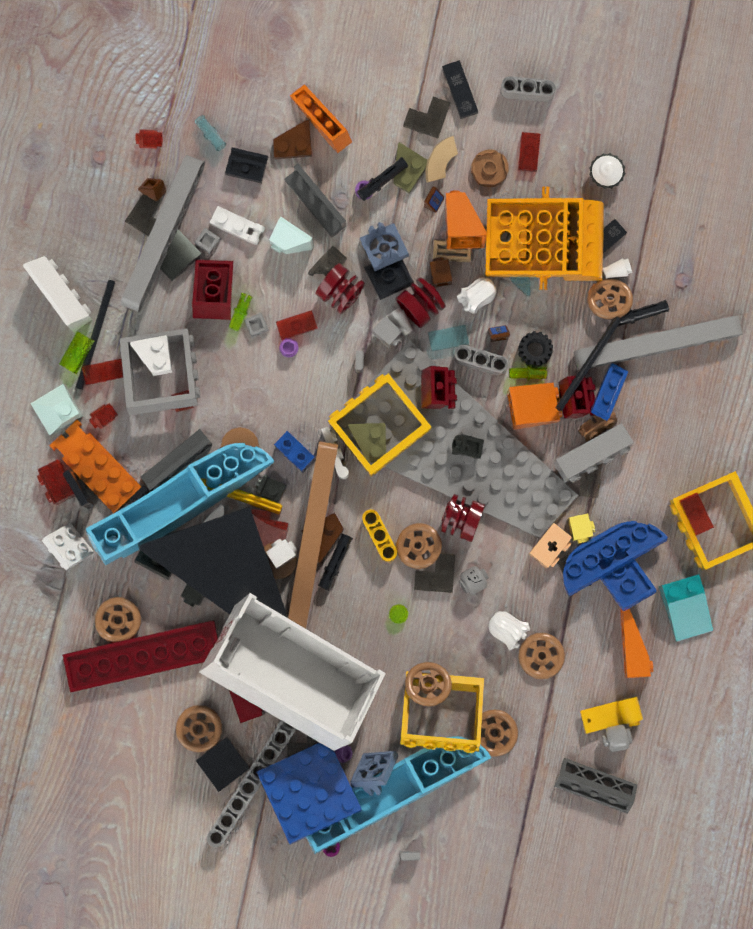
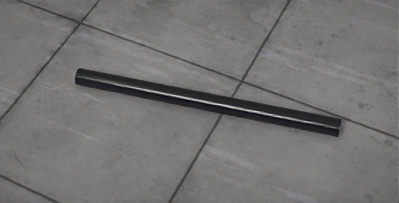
M108 280L77 380L75 388L83 390L115 285L113 280Z
M615 317L556 405L555 408L558 411L562 412L620 324V318Z

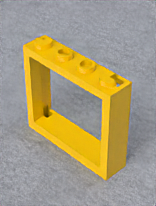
M389 373L385 376L382 374L374 380L375 384L370 388L368 386L363 388L359 392V397L355 400L353 398L348 400L344 404L345 408L340 412L339 410L334 411L329 416L330 420H328L329 425L371 477L432 429L431 425ZM388 383L420 422L421 426L370 465L337 422Z
M736 471L670 500L671 512L679 520L677 522L678 528L681 533H685L687 538L685 540L686 545L690 551H693L695 555L693 560L702 571L753 549V542L708 562L680 502L728 481L753 535V507Z
M422 673L423 676L431 675L430 673ZM441 675L435 677L438 683L443 682ZM450 675L452 681L451 690L476 692L474 740L407 734L410 697L405 689L400 744L409 748L423 746L426 749L444 748L446 751L464 750L466 753L479 751L484 678ZM413 679V686H418L419 679ZM430 683L425 684L426 687L432 686Z

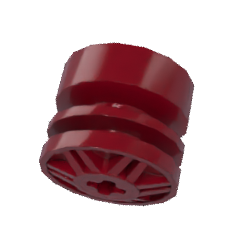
M341 263L334 266L315 292V295L324 302L333 297L334 300L331 307L335 308L339 305L337 309L339 314H343L357 301L365 286V282L362 280L356 283L358 279L356 275L347 280L350 270Z
M419 277L416 280L417 285L412 283L410 286L414 293L413 295L404 290L395 300L416 326L422 328L431 320L427 313L428 311L437 315L439 313L437 308L442 311L446 305L438 291L426 280Z
M454 494L447 503L443 514L441 532L445 533L448 525L453 526L450 535L453 536L458 528L461 529L460 538L472 542L485 504L472 501L469 508L465 507L466 498L463 497L459 505L456 504L458 495Z

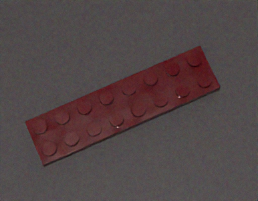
M215 620L62 654L70 693L205 662L218 640Z

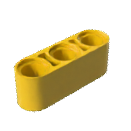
M372 509L365 511L362 516L363 524L380 557L385 562L395 560L397 556L396 547L379 514ZM374 514L377 518L376 522L373 524L367 523L365 520L366 516ZM377 531H383L385 538L382 541H377L374 538V534ZM386 548H391V549H393V551H394L393 557H391V558H386V557H384V556H383V551H384V549H386Z

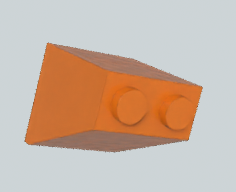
M458 190L446 193L445 222L447 250L485 248L486 230L466 193Z
M554 382L509 387L507 397L513 430L558 423L560 417H563L562 412L555 408L559 398L558 387H554Z

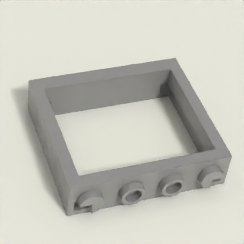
M188 328L120 338L126 408L129 415L198 406V398H200L201 394L200 388L196 387V381H199L197 369L194 370V364L197 363L196 353L192 352V346H195V342ZM167 335L168 343L184 341L189 394L136 401L130 342Z

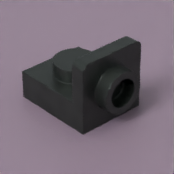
M456 435L452 442V454L481 459L484 440L468 435Z
M264 475L263 478L258 479L255 488H257L258 494L279 503L286 485Z

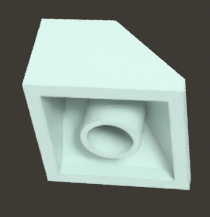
M282 217L278 220L269 239L272 245L271 248L277 253L291 254L312 250L314 247L311 236Z
M64 384L30 403L50 436L83 417Z

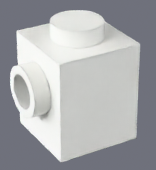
M278 539L271 544L272 548L266 552L277 569L297 556L295 554L297 551L292 541L287 542L286 539L283 541Z

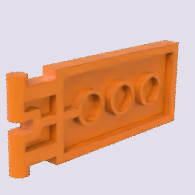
M77 419L65 430L69 435L67 438L61 434L49 446L54 451L58 449L64 455L62 460L113 513H116L142 486L90 432L86 434L80 428L82 424Z

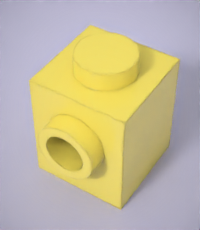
M588 514L567 519L572 541L577 540L578 544L587 542L590 537H593L595 526L593 521H590Z

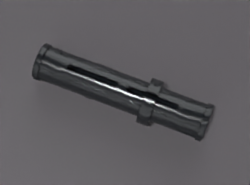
M400 157L399 160L377 177L371 178L368 184L357 191L359 197L365 201L376 191L379 192L381 187L408 168L407 162Z
M664 300L634 310L630 309L626 315L620 318L621 322L618 327L629 323L635 324V321L669 312L667 301Z
M341 534L328 566L324 568L325 572L318 584L319 587L330 590L335 576L339 574L338 569L353 540L352 537Z

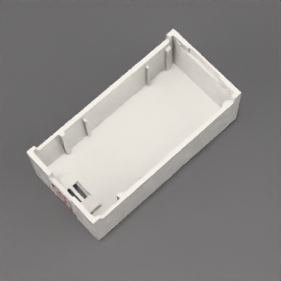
M249 593L234 606L223 626V631L208 654L199 673L334 751L352 743L386 673L381 670L376 671L259 602L256 600V596ZM234 638H238L232 650L229 651L228 649L230 648Z

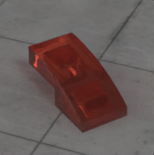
M122 359L83 366L82 371L85 385L123 378Z
M257 509L251 510L252 514L265 524L288 532L290 524L271 520V512Z

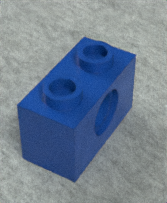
M288 431L274 444L302 473L316 460L315 456Z

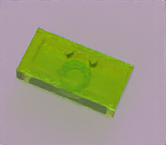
M77 331L59 365L77 374L94 340Z

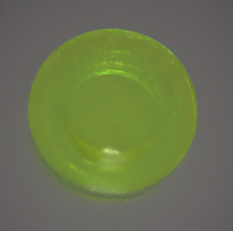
M396 604L391 607L389 617L394 623H403L408 618V610L404 605Z

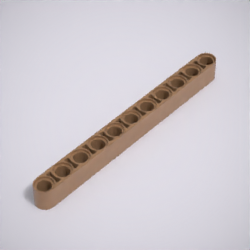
M321 441L318 444L288 619L305 629L338 444Z

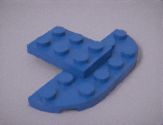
M627 521L617 524L581 544L568 556L564 567L563 583L568 596L570 597L599 579L604 583L623 612L652 596L657 590L635 559L668 540V537L651 524L646 525L637 523V521Z

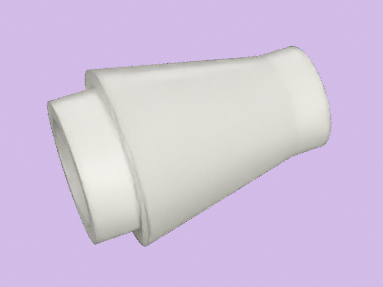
M622 258L603 268L606 279L624 277L632 273L629 259Z
M399 307L387 316L392 323L402 330L404 336L413 330L404 310H401Z

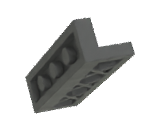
M296 164L294 172L284 179L285 182L328 234L334 237L346 227V220L302 167Z
M199 429L144 473L141 479L146 483L150 491L155 490L209 448L212 443Z
M566 758L562 761L560 773L554 785L556 788L627 814L634 804L638 786L635 783ZM566 766L573 768L576 773L572 774L565 771ZM584 774L592 775L594 780L586 779ZM607 780L611 782L613 786H605L602 781ZM621 788L631 789V795L624 793Z

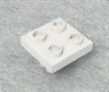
M71 523L47 535L42 540L48 551L60 562V566L64 567L65 570L70 569L94 553Z

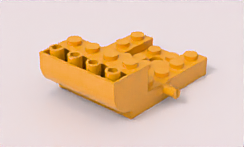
M545 186L542 187V198L487 199L485 275L487 277H536L540 279L539 290H543V283L544 290H548L547 279L551 277H563L565 281H603L604 203L596 200H584L583 198H549L550 187L546 186V194ZM505 232L511 234V239L508 242H503L500 239L501 235Z

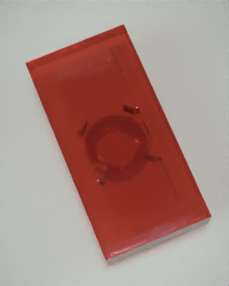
M521 133L518 170L537 172L541 134Z
M312 310L276 322L282 341L318 329Z
M698 493L679 500L695 536L714 528Z

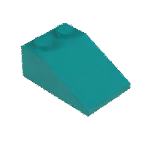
M699 574L659 586L676 642L713 631L707 599Z

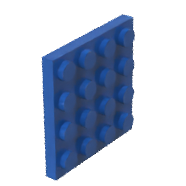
M321 743L257 771V775L289 845L362 811L334 750Z

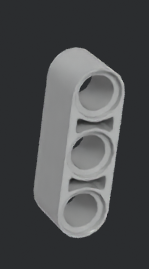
M508 76L502 80L500 91L502 96L508 99L549 102L554 97L556 85L554 82L545 79ZM510 84L514 89L509 91L504 86ZM529 86L533 91L526 92L523 88ZM548 88L551 90V93L545 94L542 89Z
M460 345L454 351L455 362L462 366L499 376L503 375L508 368L507 359L501 355L466 345ZM459 351H465L468 357L466 359H460L457 356V353ZM478 356H483L486 359V363L480 365L475 359ZM500 361L504 364V368L497 370L494 367V363Z

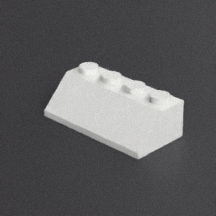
M43 256L23 264V267L53 308L74 333L92 320L89 316L92 312L86 304L81 305L78 301L81 297L76 290L69 289L67 284L70 282L64 274H58L56 270L59 267L53 259L48 260Z

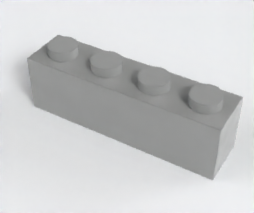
M621 423L557 458L554 465L565 483L569 481L574 483L582 478L581 474L585 472L590 474L597 470V466L601 463L606 465L615 459L614 456L619 453L621 456L628 453L634 442Z

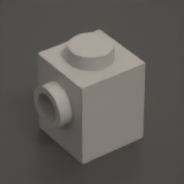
M386 316L372 330V333L388 348L392 345L397 346L402 340V330Z

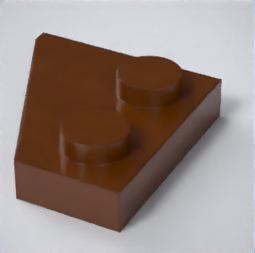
M305 120L273 139L275 159L312 157L310 120Z
M335 513L325 517L318 563L322 562L335 541L344 531Z

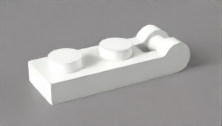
M217 206L210 221L211 225L254 245H258V238L265 230V227L249 221ZM249 229L254 230L252 235L247 234Z
M329 427L321 429L325 441L335 444L334 442L337 441L334 430L330 431ZM338 448L335 469L338 477L344 480L348 478L349 471L341 463V459H344L341 449Z

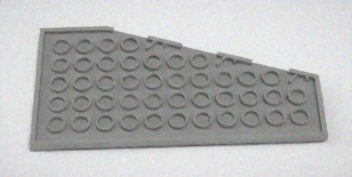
M409 341L367 386L370 388L375 384L374 380L382 374L385 376L389 373L431 425L432 429L388 463L385 468L451 498L456 494L458 495L457 500L460 502L465 497V504L470 506L472 501L485 504L483 513L539 538L577 498L578 494L458 384L455 385V394L457 395L455 409H448V406L441 409L422 408L421 370L437 365L416 345ZM388 383L337 422L359 450L360 448L349 430L348 424L385 423L386 453L421 426L420 422ZM468 435L483 439L481 459L452 454V442L455 436Z

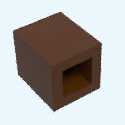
M443 257L433 259V262L429 263L433 287L452 285L449 260Z

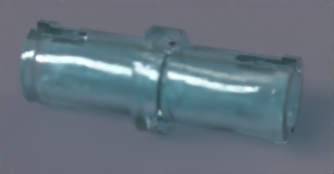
M204 115L199 116L194 123L203 132V137L210 141L216 151H220L226 146V143L218 135L217 129L211 126Z

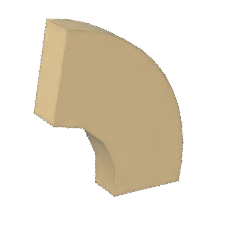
M454 136L445 138L433 148L426 163V182L446 178L445 170L447 163L452 157L458 155Z

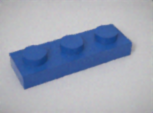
M613 363L609 365L590 410L591 413L606 421L610 418L628 374L627 370Z

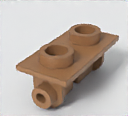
M615 412L611 413L607 421L598 416H593L597 422L594 423L589 419L580 426L579 434L584 436L585 441L588 442L605 430L611 429L617 422Z

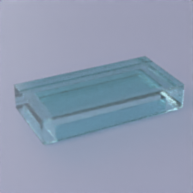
M465 325L428 332L432 352L469 344Z

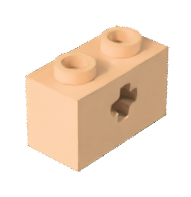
M553 523L530 551L529 555L545 568L549 566L554 567L560 559L558 557L561 551L566 552L572 544L570 542L572 537ZM548 542H549L550 544H551L552 542L556 544V545L554 546V548L556 549V551L552 550V551L550 552V551L548 550V548H549V546L547 545Z

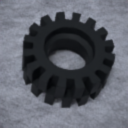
M533 331L523 336L518 346V355L521 357V361L525 362L527 366L531 365L532 367L545 365L553 353L552 341L548 339V335H543L540 331L539 333ZM537 342L541 344L543 348L541 355L532 356L529 353L528 346L531 343Z

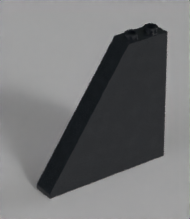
M250 507L138 545L142 552L229 615L234 606L251 593L257 597L256 600L286 618L288 617Z

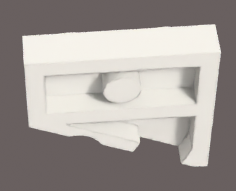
M167 335L130 342L133 350H135L153 376L172 373Z

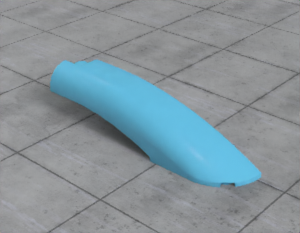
M245 443L226 445L188 465L186 469L132 504L86 528L87 536L105 565L120 557L123 559L140 550L138 545L165 536L227 497L229 493L240 488L274 463V460L267 452L257 446L253 447L245 445ZM200 478L206 479L207 486L215 489L212 491L208 490Z
M459 736L447 737L456 739H466ZM481 745L479 751L474 753H466L464 750L446 751L444 748H424L395 764L387 784L381 786L382 792L380 795L374 792L373 796H370L362 787L352 788L362 809L361 812L306 838L314 854H317L491 759V756ZM382 772L373 777H379L382 774Z

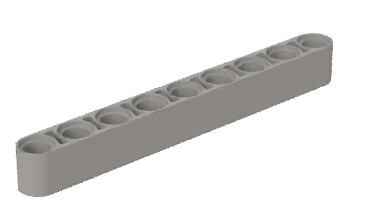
M188 155L184 157L121 299L122 306L138 312L142 310L205 166L204 161Z
M739 316L726 317L606 343L591 368L741 336L743 332ZM595 346L573 352L578 371Z
M282 720L280 721L208 833L207 842L210 846L219 847L225 842L261 786V781L254 772L255 767L260 765L266 768L275 764L297 730L296 728L288 726ZM278 732L285 734V742L279 743L276 741V734ZM267 749L275 751L274 759L266 758L265 751ZM246 782L253 784V792L248 793L244 790ZM235 799H240L243 802L241 809H236L233 806ZM223 816H230L232 818V825H224L222 822ZM212 833H219L222 837L221 842H214L212 840Z

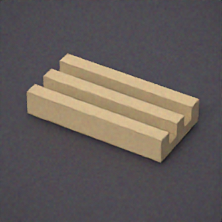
M434 240L433 259L443 257L449 261L471 262L470 248L467 250L437 249V246H447V242ZM437 253L464 254L467 257L437 255Z

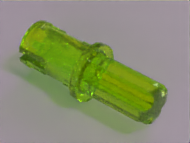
M241 293L238 304L233 309L234 314L229 328L234 331H239L244 317L248 315L247 309L253 297L248 295L244 302L246 293Z
M527 366V368H510L509 378H527V381H530V379H547V367L534 368Z

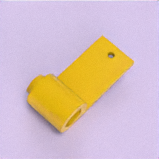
M631 697L580 710L585 734L622 724H628L629 727L637 726L643 720L638 697Z

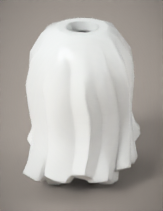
M479 278L468 287L461 288L457 299L459 303L465 306L463 309L466 312L469 311L473 314L477 313L481 307L493 301L497 289L489 278Z
M505 611L496 612L488 624L490 633L505 643L509 651L518 648L520 644L517 642L521 638L525 639L527 637L525 632L530 631L528 622L519 621Z

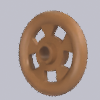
M609 278L596 282L590 288L587 302L589 308L596 316L613 320L615 317L621 318L629 312L633 304V295L630 288L624 282ZM612 286L619 288V292L611 290ZM601 288L605 290L602 295L597 293ZM620 297H625V304L619 303ZM599 300L604 305L600 308L595 303ZM608 308H617L615 312H609Z
M416 523L406 527L398 536L396 550L400 560L408 567L414 569H423L431 566L440 556L442 542L438 532L433 527L423 523ZM422 531V537H414V532ZM429 537H432L434 544L431 546L428 545L426 540ZM406 538L411 539L409 548L404 547ZM418 542L422 544V547L420 549H416L415 547L416 543ZM429 551L431 556L424 560L422 555ZM410 552L417 555L415 560L408 557Z
M122 597L106 600L100 605L95 615L97 632L104 640L110 643L132 639L139 631L141 625V615L137 606L132 601ZM114 605H122V611H114ZM105 612L110 613L108 621L103 620ZM131 612L133 620L128 622L126 613ZM116 617L122 619L120 624L115 623ZM108 626L115 630L112 635L106 631ZM127 626L129 631L123 635L120 630Z
M535 633L527 637L521 644L518 654L519 663L524 672L536 679H548L555 676L561 670L565 660L564 648L556 637L548 633ZM537 641H545V647H537ZM555 647L557 655L552 657L549 648ZM528 648L534 649L532 657L526 656ZM540 652L545 653V659H539L538 654ZM552 661L554 666L547 670L545 665ZM532 662L540 665L537 671L530 667Z
M423 662L415 665L410 669L405 678V689L408 696L422 706L438 705L446 700L451 692L452 681L449 673L441 665L433 662ZM430 670L431 675L423 676L422 671ZM441 675L443 682L438 683L435 677ZM413 679H419L418 686H413ZM430 683L432 686L426 687L425 684ZM439 688L442 692L435 696L433 693ZM420 691H422L423 693L428 695L426 698H423L418 694Z
M203 705L187 708L181 713L176 723V735L179 742L186 749L193 752L210 750L218 743L222 734L220 717L213 709ZM198 713L206 714L205 720L197 719ZM187 718L193 720L189 728L184 725ZM208 723H214V731L209 732ZM197 725H201L203 727L202 732L196 731ZM189 732L195 738L192 742L185 737ZM207 736L209 741L201 744L199 738Z
M493 709L482 713L481 728L486 729V737H481L480 745L493 757L502 756L511 751L518 739V728L514 719L502 710ZM494 717L496 723L488 725L486 720ZM503 721L509 726L506 731L500 725ZM474 723L471 731L472 740H474ZM493 729L498 730V735L495 737L491 735ZM504 735L509 738L505 745L500 743ZM488 740L496 743L494 749L486 746Z

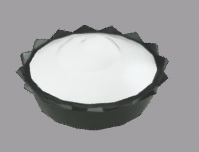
M603 153L600 156H596L595 160L591 161V166L589 167V175L592 178V182L604 189H612L614 186H619L626 174L623 160L611 153Z

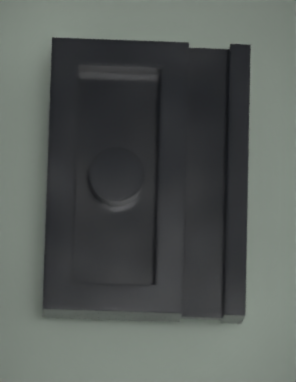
M232 147L225 175L262 184L269 157Z

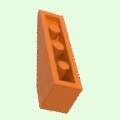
M305 84L290 95L291 99L337 153L352 143L347 129Z
M620 608L625 678L651 677L650 672H653V661L649 659L648 652L630 608L624 612Z

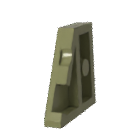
M399 142L396 161L402 157L407 162L408 168L394 177V185L410 194L426 170L427 159Z
M385 423L348 424L349 430L368 463L376 462L386 454Z

